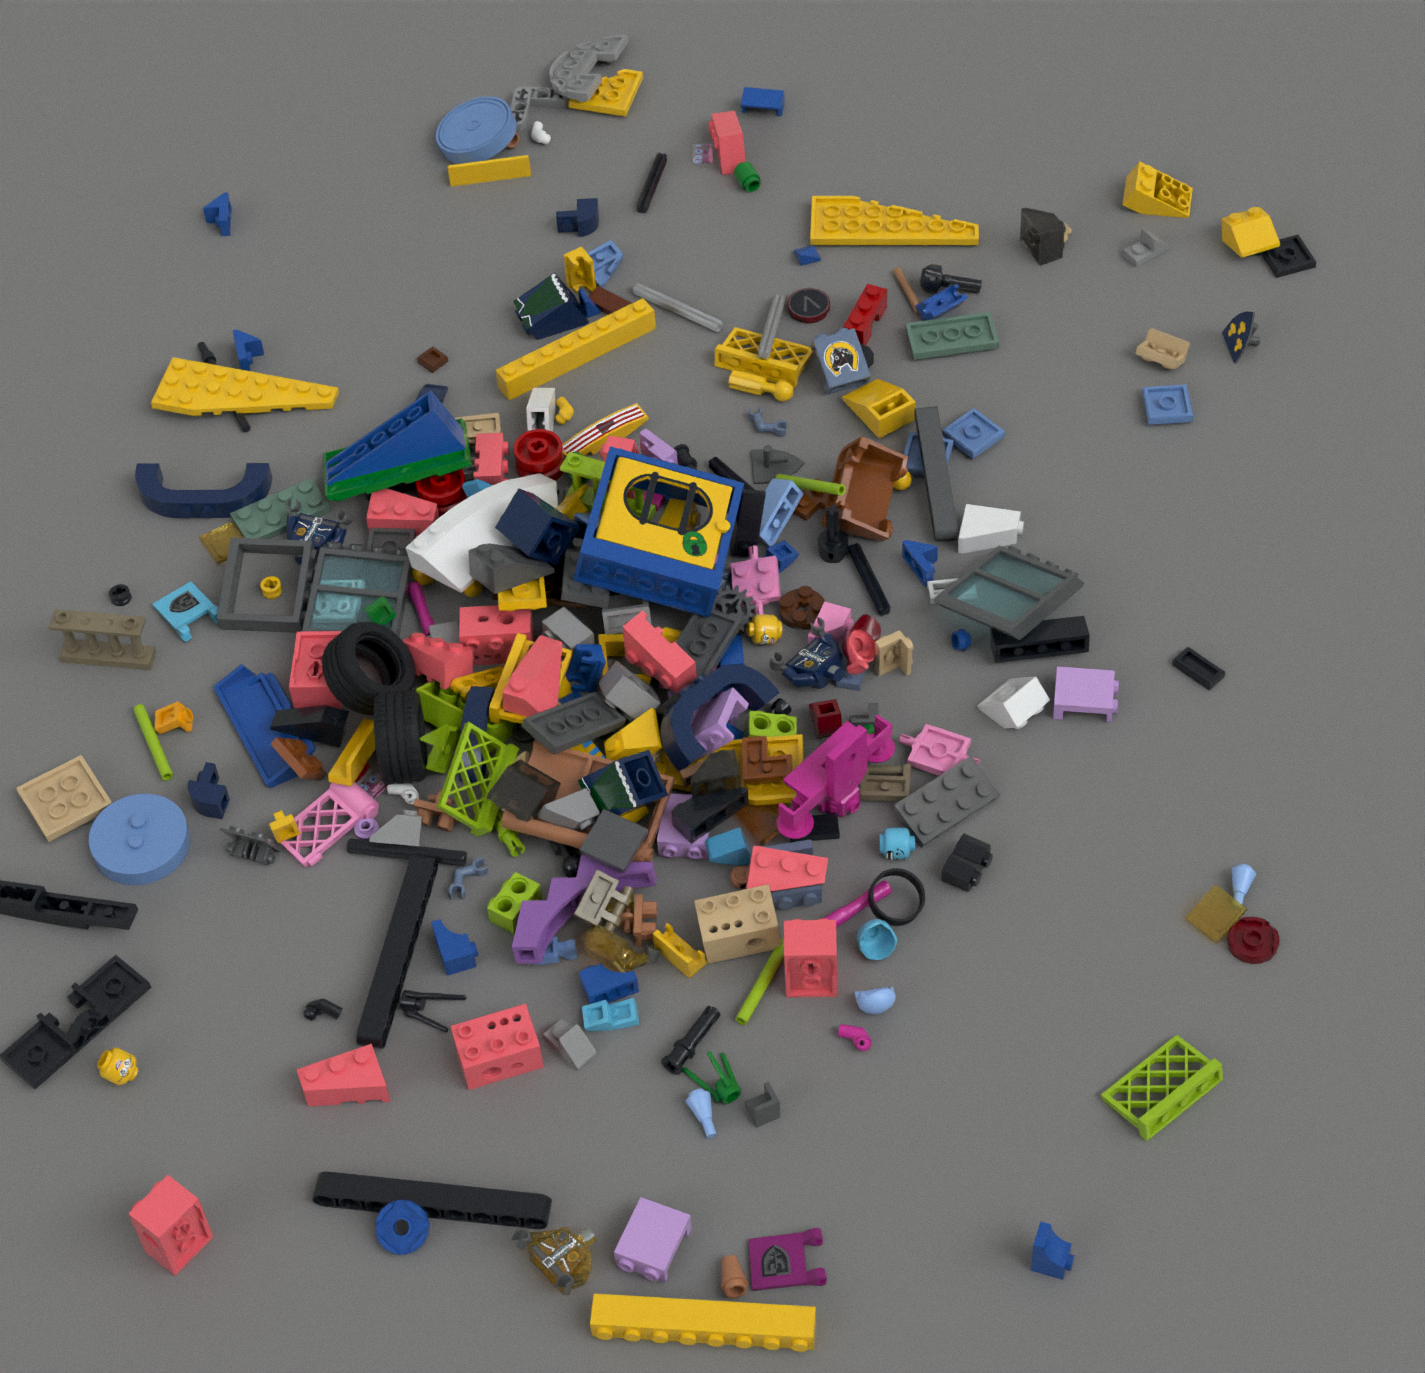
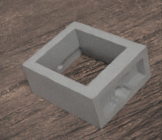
M621 593L609 594L608 607L602 608L605 634L623 633L622 626L641 611L648 615L646 620L651 624L649 602L625 594L621 595Z

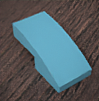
M634 998L613 1004H608L606 1000L582 1006L584 1028L586 1031L615 1030L640 1024L637 1003Z

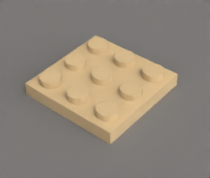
M82 755L16 788L48 842L97 818L107 806L112 804Z

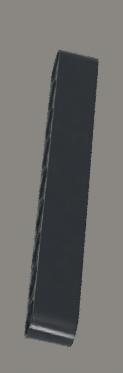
M412 854L409 859L358 1026L357 1045L366 1046L372 1044L374 1048L384 1049L387 1043L437 875V857Z
M320 1172L318 1174L312 1198L314 1203L324 1207L378 1213L391 1202L411 1200L424 1209L428 1218L529 1229H545L547 1227L552 1204L550 1197L538 1193L337 1172Z

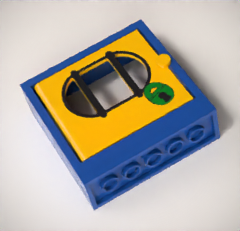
M610 446L581 546L573 581L710 618L719 590L744 483ZM610 480V481H611L610 487H609L608 494H607V497H606V501H605V504H604V508H603V512H602L601 519H600V522H599V526H598V529H597L596 537L594 538V537H593L594 531H595L596 524H597V521H598V517H599V514H600V510H601V506H602L603 499H604V496H605V492H606V489H607L608 481ZM631 487L647 491L640 517H637L632 512L627 502V493ZM654 493L686 501L679 528L647 520ZM695 502L697 505L708 507L709 515L706 522L696 529L686 530L692 503ZM721 533H723V538H722V542H721V546H720V550H719V554H718V558H717L715 570H712V569H713V565H714V561H715V557H716V553H717V549H718V545H719V541H720V537H721Z

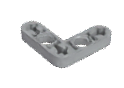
M523 86L515 89L510 109L517 122L516 132L525 130L531 106L563 108L569 106L568 101L570 98L560 95L553 88ZM518 108H524L522 111H516Z

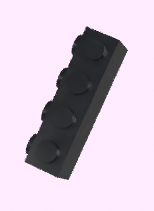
M1084 616L1043 620L1021 640L990 628V645L995 663L1089 652L1090 634Z

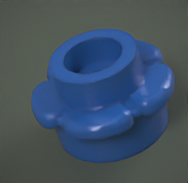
M962 628L954 631L951 636L953 648L955 650H962V652L966 651L968 646L971 645L970 634Z

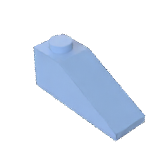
M772 478L765 490L766 496L759 538L768 548L776 543L803 496L802 491L792 480Z

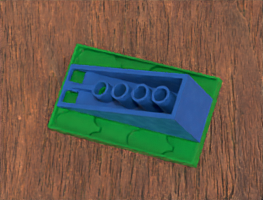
M429 391L349 447L323 453L325 496L330 501L337 502L364 492L370 494L403 482L408 484L435 474L439 477L471 466L466 423L462 418L455 419L434 393Z

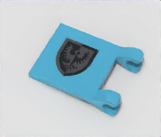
M191 581L152 604L155 610L173 627L184 642L192 639L187 625L208 613L211 619L216 624L218 623L217 614L219 607L215 606Z

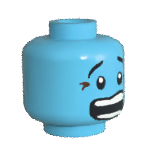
M886 828L884 834H880V853H884L886 859H908L910 851H915V836H910L907 828Z

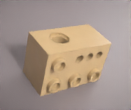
M769 884L694 900L708 964L771 951L777 946L782 945Z

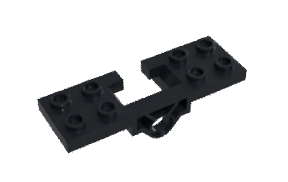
M117 955L111 958L80 986L77 983L71 986L73 992L67 996L69 1003L78 1009L87 1002L94 1009H87L88 1011L79 1014L74 1023H71L66 1034L58 1028L60 1023L50 1012L44 1016L40 1012L36 1016L39 1022L0 1054L1 1061L33 1089L38 1088L151 988L150 983Z

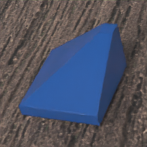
M814 245L794 250L801 266L821 261Z
M580 288L578 290L579 302L586 317L589 318L601 314L591 298Z

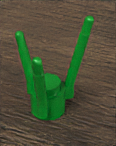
M707 1052V1056L720 1077L715 1083V1090L688 1068L683 1067V1072L705 1091H709L716 1103L722 1100L724 1104H730L741 1095V1087L737 1083L729 1061L723 1052L720 1056L728 1076L724 1074L712 1052Z

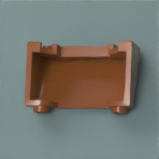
M863 436L843 447L838 456L832 483L843 484L846 487V491L842 496L829 494L826 507L830 508L834 504L839 509L840 530L849 535L881 542L890 538L893 533L892 522L886 519L894 482L903 478L907 473L908 456ZM826 508L822 520L824 528H826Z

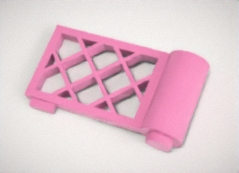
M354 782L352 787L331 783L330 788L294 818L301 833L297 835V841H283L279 844L305 868L308 865L312 867L323 858L321 854L350 831L359 820L375 818L378 814L379 803L356 782ZM329 799L334 802V810H322V805ZM348 815L351 818L345 824H337L338 816ZM321 816H333L332 825H320ZM308 817H316L315 825L303 826V821ZM314 831V840L301 841L302 832ZM319 831H331V836L328 839L318 840ZM313 846L312 852L305 858L300 855V847Z

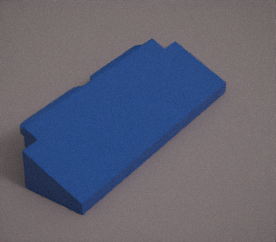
M243 664L239 665L214 685L213 688L266 786L273 788L298 777L296 772L270 745L276 737L300 739L308 747L306 751L311 756L315 752L316 747L312 740L270 730L276 710L292 709V704L273 673L265 675L261 672L256 676L254 672Z

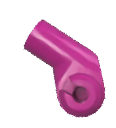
M840 1024L838 1037L851 1039L859 1051H867L871 1047V1039L864 1028Z

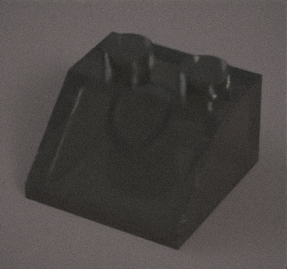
M1022 208L1020 241L1037 263L1042 266L1063 258V248L1065 247L1064 233L1066 232L1063 221H1060L1054 213Z
M735 749L720 750L709 754L691 777L692 797L741 787V772Z

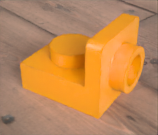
M179 701L155 711V731L159 734L179 726L186 732L192 731L193 713Z

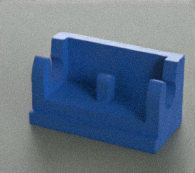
M744 87L741 100L742 113H746L747 108L750 107L777 110L778 116H782L785 106L784 90Z
M958 284L940 291L915 306L923 321L937 319L957 308L967 299L965 293L961 295L957 293Z
M576 644L565 676L568 681H578L581 685L574 684L571 686V690L590 693L596 691L606 664L601 645Z

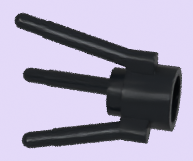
M404 990L400 1000V1008L407 1011V1017L416 1018L432 1027L448 1032L449 1029L417 1012L419 1010L423 1011L426 999L466 1000L467 996Z

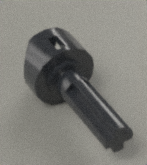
M930 264L922 269L920 286L925 292L937 294L940 286L948 288L955 284L959 285V290L980 293L982 280L943 274L941 265ZM930 277H935V280H930Z
M834 504L831 505V508L826 507V530L818 537L819 554L828 563L840 562L849 549L848 536L840 530L839 509Z

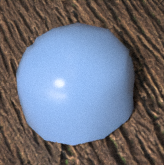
M882 987L854 992L858 1007L861 1011L870 1015L882 1014L889 1010L896 999L893 987L891 989Z

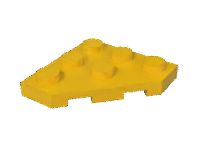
M622 69L617 71V75L613 77H602L601 84L589 101L579 102L570 98L568 101L569 108L626 117L643 80V72Z

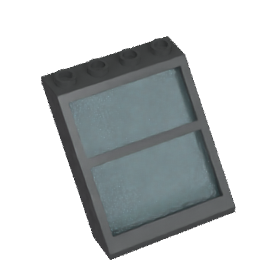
M327 542V545L320 547L302 632L343 631L356 622H371L364 609L374 603L376 599L384 596L396 614V617L384 626L392 630L399 637L412 572V566L406 549L396 548L395 552L386 551V547L372 546V549H364L361 544H350L349 547L341 546L340 542Z
M999 545L938 594L934 602L945 609L1021 640L1080 590L1084 582L1077 578L1078 573L1066 568L1065 571H1061L1055 563L1046 561L1044 564L1039 562L1040 558L1033 554L1027 553V556L1020 554L1021 550L1009 545L1008 548Z

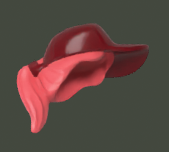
M862 615L846 632L842 642V651L848 660L846 669L851 675L863 673L868 669V663L873 661L875 657V641L880 638L881 628L877 620L870 615Z

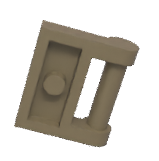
M867 762V772L861 781L860 800L899 802L909 796L911 764L904 763L903 766L870 765ZM885 775H903V776H885Z

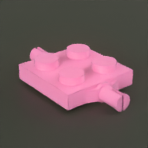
M750 546L748 547V560L731 563L733 590L736 585L739 586V592L746 589L747 593L745 596L747 598L753 597L750 605H756L754 614H764L763 605L779 601L781 598L778 560L776 555L758 558V547L753 546L752 549Z
M925 724L922 732L916 738L902 733L899 743L912 747L907 764L940 776L969 757L966 753L971 745V738ZM973 758L979 765L980 759Z

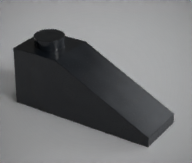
M743 489L730 540L731 556L749 557L748 547L751 546L753 549V546H757L766 496L765 491Z
M326 705L276 710L270 730L340 747L346 732L349 711Z
M740 787L692 797L684 803L678 804L671 811L673 827L691 844L747 806L749 804L748 789Z

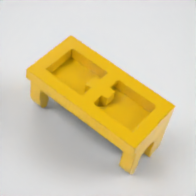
M582 246L563 254L567 286L571 287L577 295H579L578 290L581 287H586L592 293L596 289L593 259Z
M666 923V930L663 934L658 929L653 933L654 949H661L660 954L690 979L708 963L705 959V954L701 950L696 951L673 931V927L669 923Z

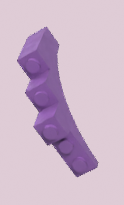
M581 855L576 878H552L547 900L522 901L512 944L517 964H542L548 945L558 930L573 916L595 870L598 869L617 879L619 883L615 890L620 892L625 885L632 889L656 886L657 876L653 862H631L626 872L622 873L585 855Z

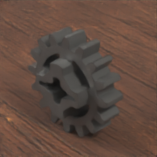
M726 585L725 591H722L719 587L712 609L715 610V606H717L720 612L726 614L727 608L730 609L736 604L734 613L732 612L730 615L742 620L739 632L744 633V625L747 627V623L750 622L748 619L752 620L755 615L751 611L756 609V605H750L753 597L747 598L745 596L747 590L739 592V586L737 585L734 590H731L729 585ZM726 596H733V597H735V598H734V599H725L724 597H726ZM742 602L746 608V615L741 611Z

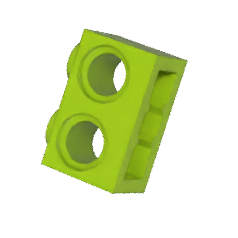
M749 710L744 722V738L797 735V717L785 714Z
M515 872L510 879L505 880L497 896L489 901L487 905L489 921L515 935L522 901L541 900L540 884Z

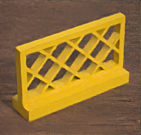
M734 327L722 345L718 344L716 346L714 366L730 371L737 369L765 376L767 381L774 383L785 380L790 382L793 388L797 386L799 375L815 352V350H811V347L774 338L769 358L760 359L758 357L759 345H756V343L761 342L763 334ZM736 336L745 337V339L737 340ZM748 344L751 345V347L743 349L741 347ZM782 347L785 349L777 351L775 348ZM796 353H804L806 355L797 356ZM790 355L792 357L788 359H782V356Z
M520 633L516 635L489 706L490 722L500 723L502 719L522 724L523 719L527 718L519 714L508 713L504 710L503 691L511 675L535 643L527 640V635ZM562 648V656L565 659L561 662L559 691L573 655V650Z

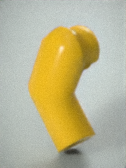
M560 397L556 400V405L560 410L555 419L559 424L563 425L572 418L574 409L564 397Z

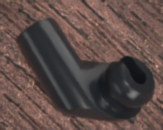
M321 998L309 1002L305 1006L306 1009L303 1015L308 1020H315L317 1015L325 1013L338 1019L343 1008Z

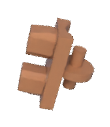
M442 789L439 790L437 795H429V801L432 802L415 799L413 806L418 811L417 815H423L422 826H430L432 817L437 816L439 817L437 828L451 832L455 821L458 820L436 808ZM448 798L446 804L453 806L454 799Z
M635 894L634 914L631 908H625L624 913L620 916L621 922L619 926L623 928V932L630 933L631 928H634L635 947H643V940L653 939V933L657 930L656 922H644V919H657V902L644 901L643 894Z

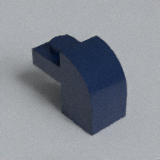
M598 198L577 199V210L557 211L558 233L578 232L579 237L593 233L599 226Z
M206 762L203 771H200L197 781H188V791L193 807L199 814L206 817L223 819L230 801L228 791L225 785L217 784L219 775L215 763Z

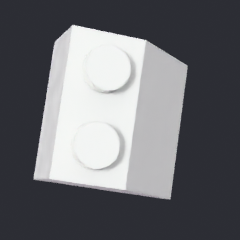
M1036 676L1011 678L978 704L977 707L1004 729H1020L1028 723V718L1043 711V706L1050 699Z

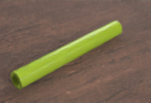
M777 474L775 479L792 480L799 489L839 496L844 495L846 487L843 484Z
M138 704L133 708V711L162 780H170L173 777V773L145 706Z
M781 939L782 945L777 946L773 950L738 1012L735 1020L739 1024L746 1025L784 959V939Z

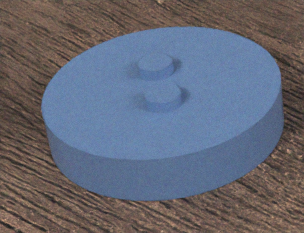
M493 96L478 97L456 106L446 114L437 127L436 141L444 157L452 163L462 164L485 161L498 154L510 143L515 135L517 122L509 105L503 99Z
M135 794L113 802L97 816L89 833V847L97 868L110 880L125 885H144L166 877L182 863L190 846V832L181 809L171 800L155 794Z

